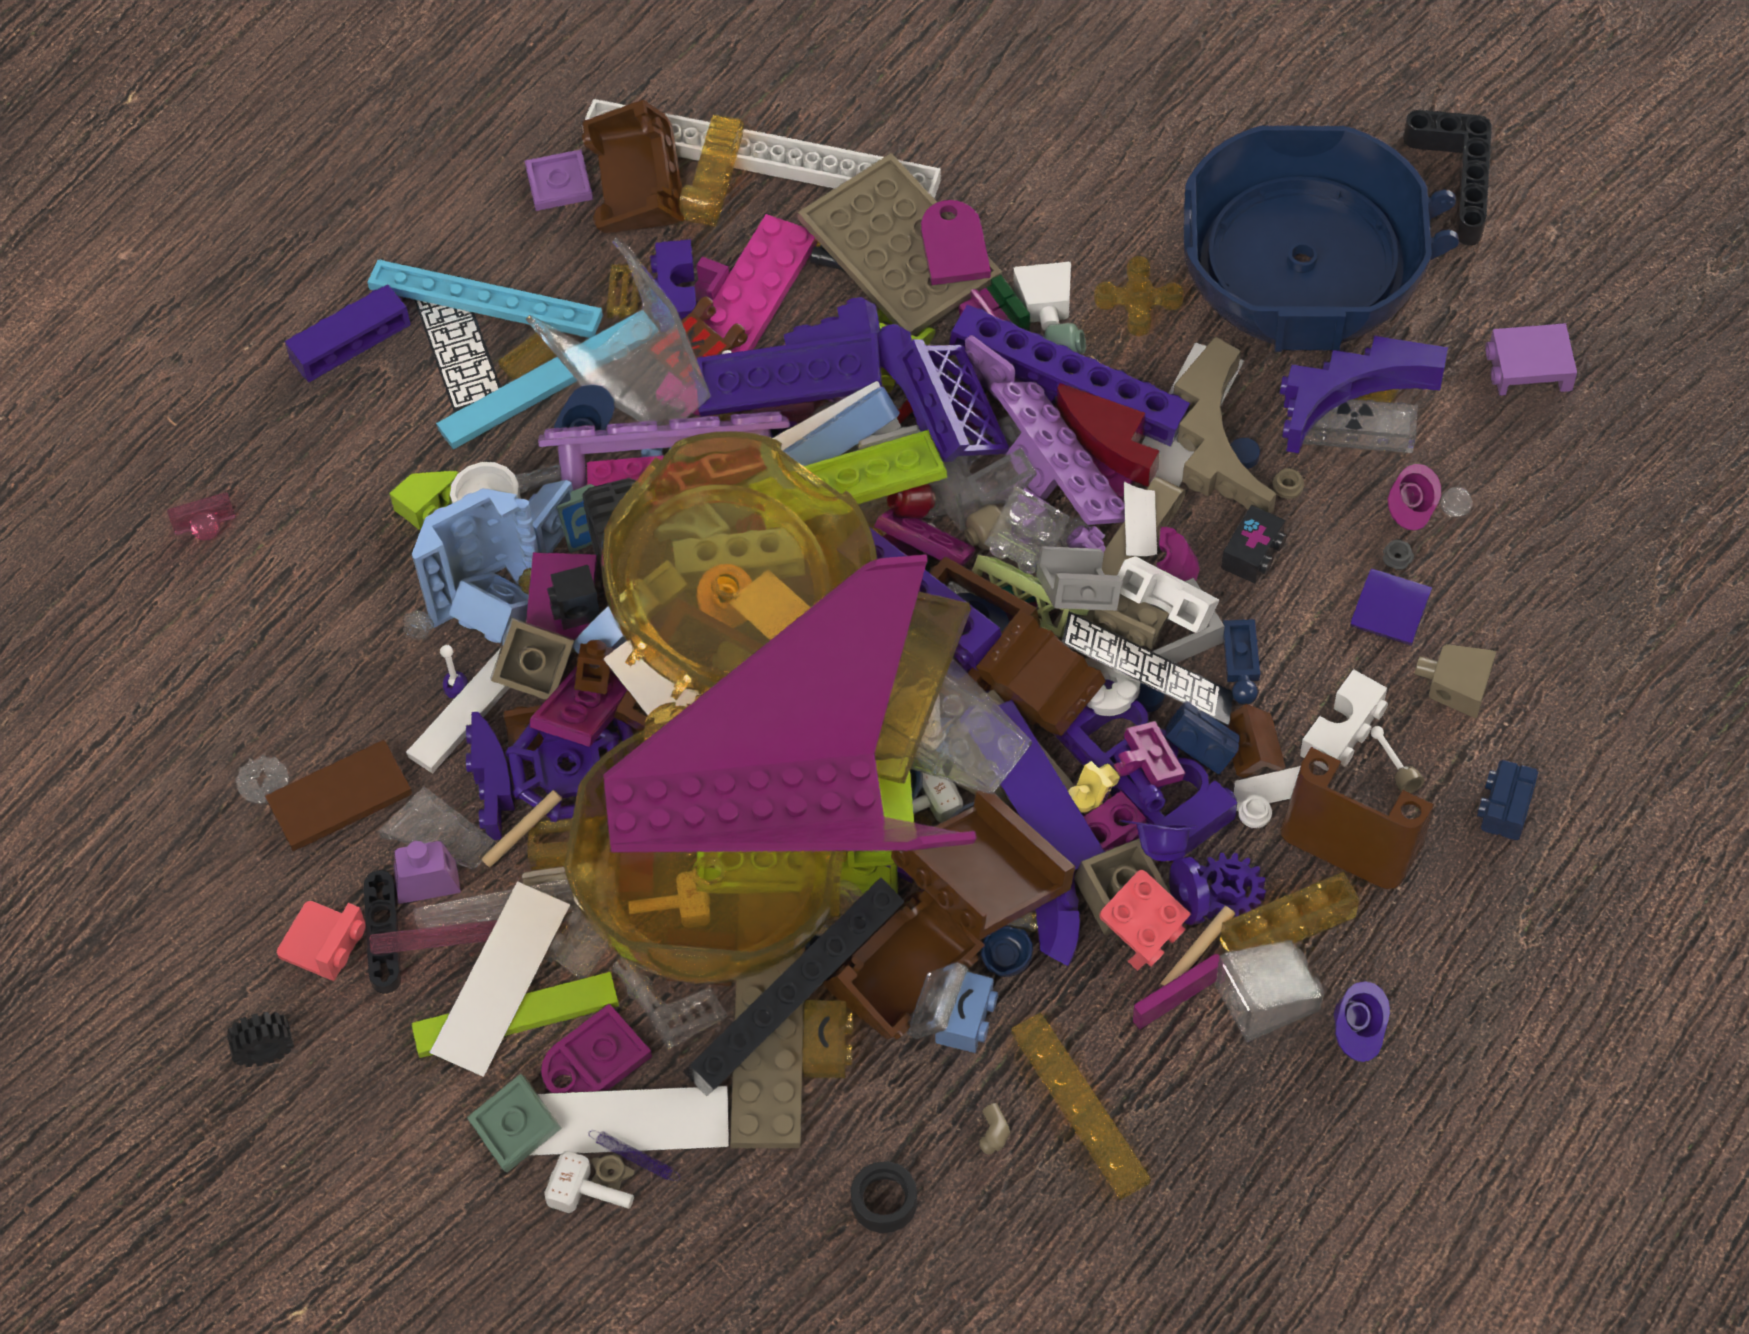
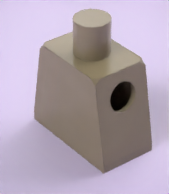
M1446 644L1442 647L1438 661L1419 656L1414 675L1432 679L1429 692L1431 699L1477 718L1496 651Z

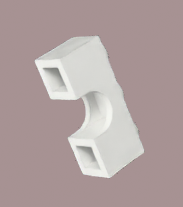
M1136 556L1124 560L1117 575L1122 580L1120 594L1139 604L1146 602L1162 608L1170 614L1168 619L1195 633L1207 628L1219 602V599Z
M1353 669L1337 691L1334 709L1345 715L1348 720L1342 723H1333L1319 716L1302 740L1300 756L1305 758L1309 749L1313 747L1340 760L1341 765L1345 767L1354 754L1355 750L1353 747L1357 742L1363 743L1371 730L1370 723L1374 718L1379 720L1388 706V702L1385 701L1387 688ZM1315 761V765L1328 771L1326 764Z

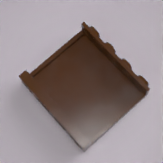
M987 786L976 791L973 807L935 826L936 828L960 833L975 831L976 840L974 844L918 850H896L891 852V858L894 863L908 873L920 888L925 889L941 908L946 909L959 921L965 930H968L978 940L1070 891L1075 866Z

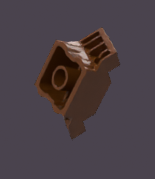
M1022 612L1018 614L976 666L981 678L991 685L988 690H995L1004 702L1012 700L1022 717L1032 725L1038 723L1045 730L1059 736L1065 733L1106 682L1101 670L1088 666L1085 658L1075 651L1073 652L1054 635L1053 631L1040 627L1035 617Z

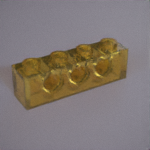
M1341 872L1223 922L1220 942L1236 969L1356 918L1360 899L1345 873Z

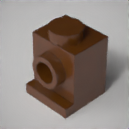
M591 640L587 644L581 643L574 690L607 694L611 668L604 661V658L613 652V648L606 647V644L600 640Z

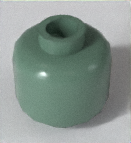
M1074 323L1052 324L1046 328L1045 334L1042 336L1043 338L1058 345L1067 346L1076 353H1085L1086 340L1084 331L1079 330Z

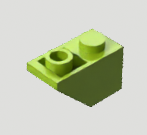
M441 471L409 475L389 493L394 511L421 530L427 516L439 508L447 507L450 503L452 504L450 497L451 484L458 472Z

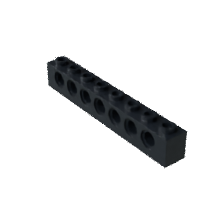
M880 878L683 1072L708 1096L905 901Z

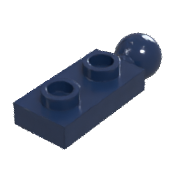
M1255 619L1223 620L1225 626L1223 643L1227 682H1236L1232 689L1234 700L1241 705H1249L1258 696V688L1253 681H1260Z

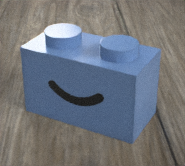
M953 969L946 994L958 982L960 984L955 997L940 1011L935 1028V1041L937 1044L975 1053L978 1042L984 1043L986 1040L989 1022H985L988 1011L994 1012L998 992L993 991V978Z

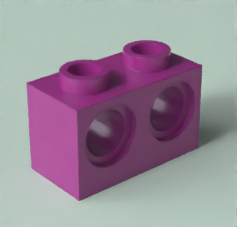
M1122 791L1084 816L1095 837L1103 841L1100 845L1104 852L1139 839L1137 825L1119 826L1116 824L1119 820L1145 824L1147 820Z

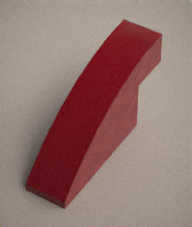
M1060 383L1057 387V407L1069 429L1075 433L1078 441L1094 457L1110 469L1148 487L1158 471L1160 450L1138 443L1144 433L1145 413Z

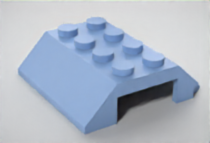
M482 488L474 493L465 495L461 500L447 507L435 510L425 518L412 552V558L433 628L454 618L449 615L461 580L492 572L496 573L504 568L508 570L517 585L530 579L533 553H539L528 500L517 498L516 494Z

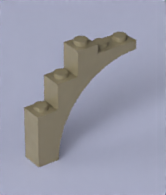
M1215 336L1174 384L1173 394L1180 396L1181 399L1190 403L1189 413L1179 424L1177 442L1186 450L1194 451L1184 464L1182 482L1191 490L1199 491L1207 497L1216 489L1224 497L1232 498L1244 505L1247 510L1253 505L1272 513L1277 493L1258 481L1244 467L1231 448L1223 428L1220 405L1227 385L1239 369L1241 351Z

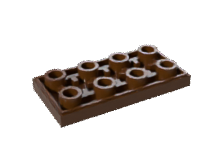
M382 740L267 794L265 798L292 851H295L392 805L413 793L385 740Z

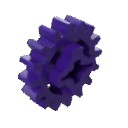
M1220 853L1219 861L1208 857L1207 867L1200 865L1201 869L1197 870L1199 876H1205L1207 883L1210 878L1213 880L1209 890L1210 909L1207 915L1208 919L1218 915L1224 906L1229 907L1235 913V916L1232 918L1234 924H1238L1239 916L1242 915L1245 919L1249 920L1251 919V910L1257 912L1260 910L1261 901H1264L1266 892L1263 889L1265 878L1259 877V866L1249 867L1250 858L1247 857L1243 862L1238 861L1237 853H1234L1231 859H1226L1225 854ZM1250 886L1251 894L1246 898L1247 887Z

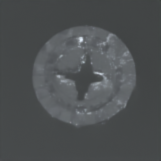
M262 754L261 758L255 760L249 758L248 763L244 767H239V774L235 780L237 789L244 799L253 803H267L265 795L288 785L289 775L285 764H282L276 757L267 758ZM262 770H264L267 778H264L260 788L255 778H258Z

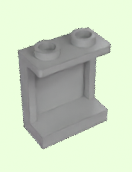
M1045 546L1041 548L1036 576L1054 608L1117 611L1122 580L1119 576L1105 575L1103 573L1102 562L1104 553L1101 549Z

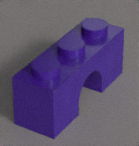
M691 239L655 243L656 255H650L652 273L658 274V278L652 279L654 297L659 296L660 302H654L656 320H662L663 332L674 328L693 311L697 304L695 286H677L680 283L695 281Z

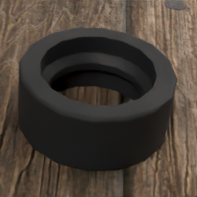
M889 1161L874 1162L863 1167L854 1177L850 1188L852 1211L857 1221L866 1229L877 1233H891L905 1227L914 1217L917 1208L916 1183L911 1173L904 1167ZM888 1179L901 1185L905 1193V1200L903 1206L898 1211L888 1215H879L870 1212L863 1202V1194L869 1184L877 1180Z

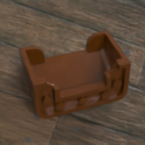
M642 99L582 121L584 130L582 134L583 143L587 149L598 155L605 204L598 205L593 214L594 224L597 229L608 234L674 225L685 220V207L674 132L670 120L664 113Z
M923 888L905 898V902L822 983L830 993L885 1039L894 1037L897 1040L903 1036L911 1027L908 1023L911 1019L910 1014L953 972V969L962 967L966 971L980 958L977 953L985 946L981 940H978L968 930H965L959 921L946 909L941 908L937 901Z

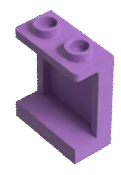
M1566 324L1493 329L1490 342H1486L1487 360H1492L1491 381L1493 385H1497L1499 395H1506L1509 385L1558 381L1560 392L1573 391L1577 369Z

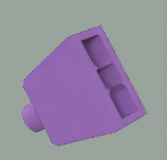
M414 841L408 847L398 848L394 851V879L398 904L461 893L457 863L443 842L423 843L421 841Z

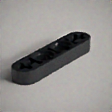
M376 870L367 875L364 880L368 975L372 987L377 992L388 994L398 989L401 984L397 894L395 883L390 873L384 870ZM379 882H384L385 885L382 888L384 900H378L375 888H377ZM387 910L391 915L386 922L376 923L373 921V916L376 912ZM381 940H389L392 942V947L388 952L378 953L374 950L376 943ZM381 963H387V969L390 974L386 982H381L380 979L383 975Z

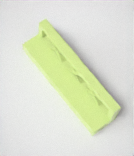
M977 556L972 572L979 576H982L983 572L988 573L990 582L1000 588L1009 584L1012 585L1014 595L1023 601L1035 596L1039 610H1037L1038 616L1042 617L1040 619V627L1053 631L1054 635L1063 637L1069 611L1074 614L1087 616L1089 611L1087 609H1061L1063 614L1058 627L1052 625L1049 611L1055 608L1037 577L997 558Z

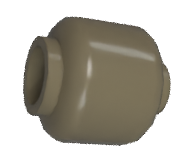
M987 504L967 517V529L964 530V534L972 546L977 545L982 550L988 551L1010 537V529L1013 528V524L1009 514L1003 507Z

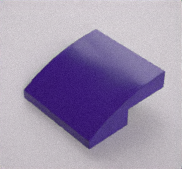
M1371 568L1350 626L1412 646L1432 587Z

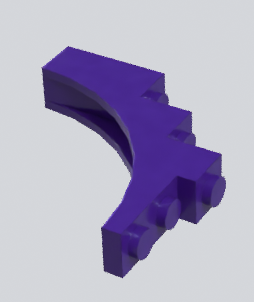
M862 297L852 298L846 301V305L837 307L839 318L828 317L822 319L821 324L815 326H796L793 328V332L784 334L785 345L877 332L880 366L889 372L904 391L914 411L920 432L928 430L897 359V356L912 342L911 334L897 324L884 326L880 331L875 304ZM932 359L934 366L938 367L939 363ZM943 368L942 372L948 376L947 369ZM943 384L946 392L949 394L951 389Z
M1374 336L1372 348L1366 347L1364 355L1333 350L1331 361L1324 362L1323 369L1291 364L1289 377H1282L1280 394L1285 395L1284 408H1288L1287 417L1292 418L1291 420L1285 419L1282 438L1288 439L1286 452L1299 453L1306 435L1314 424L1330 410L1348 400L1369 393L1391 389L1417 388L1440 391L1448 347Z

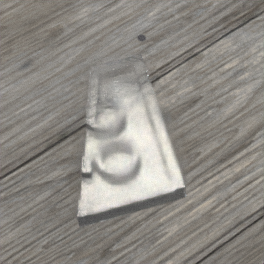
M425 786L378 830L381 838L404 842L407 847L414 841H421L423 843L443 842L457 864L473 870L483 861L481 858L496 844L495 840Z

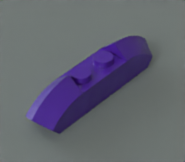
M1074 875L1070 891L1036 909L1040 951L1067 966H1070L1075 955L1080 930V916L1077 907L1078 898L1075 890Z

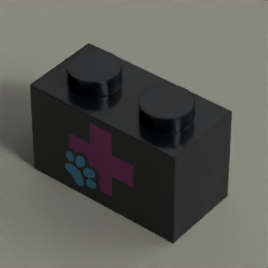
M1251 505L1223 551L1221 569L1255 584L1261 573L1264 575L1268 573L1273 562L1272 555L1275 550L1280 551L1285 544L1287 534L1284 533L1285 520Z

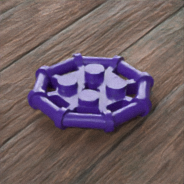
M529 724L513 746L507 748L505 754L510 762L514 784L513 795L516 799H522L532 807H536L544 799L532 791L538 786L542 787L547 794L555 790L561 798L583 796L587 803L560 807L561 800L545 815L553 823H557V820L591 815L595 817L603 814L602 810L606 806L605 786L596 797H594L590 789L599 777L604 778L603 774L622 760L618 742L620 736L617 732L612 733L605 728L598 737L600 740L588 747L530 728ZM537 734H541L544 740L540 747L535 751L527 750V747ZM602 749H607L610 768L601 767L599 751ZM564 757H567L569 762H575L576 766L572 767L571 771H565L558 766L562 763ZM523 760L533 762L535 777L527 782Z

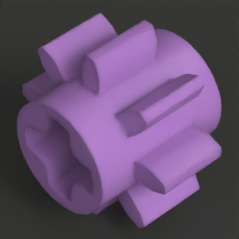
M1081 525L1072 531L1066 541L1069 548L1101 549L1103 553L1105 551L1104 542L1102 541L1105 535L1096 526L1092 528L1087 526L1085 528Z

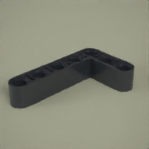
M1414 110L1407 115L1403 135L1404 143L1408 147L1421 150L1461 153L1456 233L1458 234L1459 242L1468 246L1476 245L1482 240L1487 218L1491 122L1488 118L1481 115Z

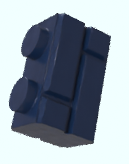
M1186 700L1167 723L1165 739L1217 774H1220L1238 752L1240 736L1202 710L1198 711L1196 706Z
M1506 760L1499 761L1497 771L1490 769L1485 789L1491 790L1489 799L1482 797L1477 814L1478 817L1483 818L1480 828L1482 831L1495 835L1501 834L1502 837L1516 841L1520 840L1539 772L1537 769L1524 765L1518 766V764Z

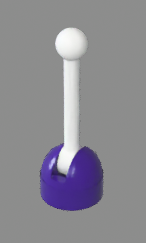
M444 645L440 649V654L445 658L449 672L444 676L442 685L445 694L449 698L455 699L468 684V679L462 672L455 670L451 657L453 649L449 645Z

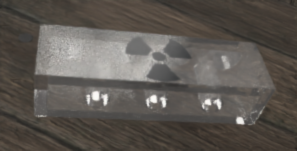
M1348 400L1330 410L1318 420L1306 435L1303 444L1413 453L1417 431L1418 405L1403 402L1388 403L1376 402L1374 400Z

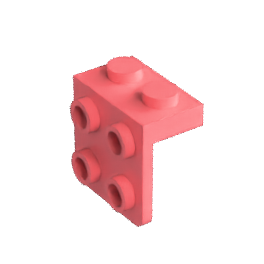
M1144 870L1136 872L1099 913L1100 919L1136 952L1128 962L1137 971L1146 963L1152 967L1165 953L1161 947L1167 940L1171 943L1177 940L1186 930L1182 924L1191 915L1187 909Z
M307 901L277 949L278 957L283 961L335 981L340 970L346 965L357 941L364 934L366 923L360 907L348 903L344 911L340 913L316 902Z

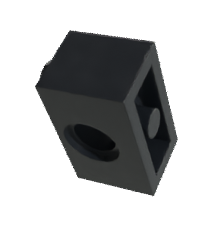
M588 565L550 574L552 587L547 588L550 608L554 621L560 619L563 630L591 623L600 614L597 592Z

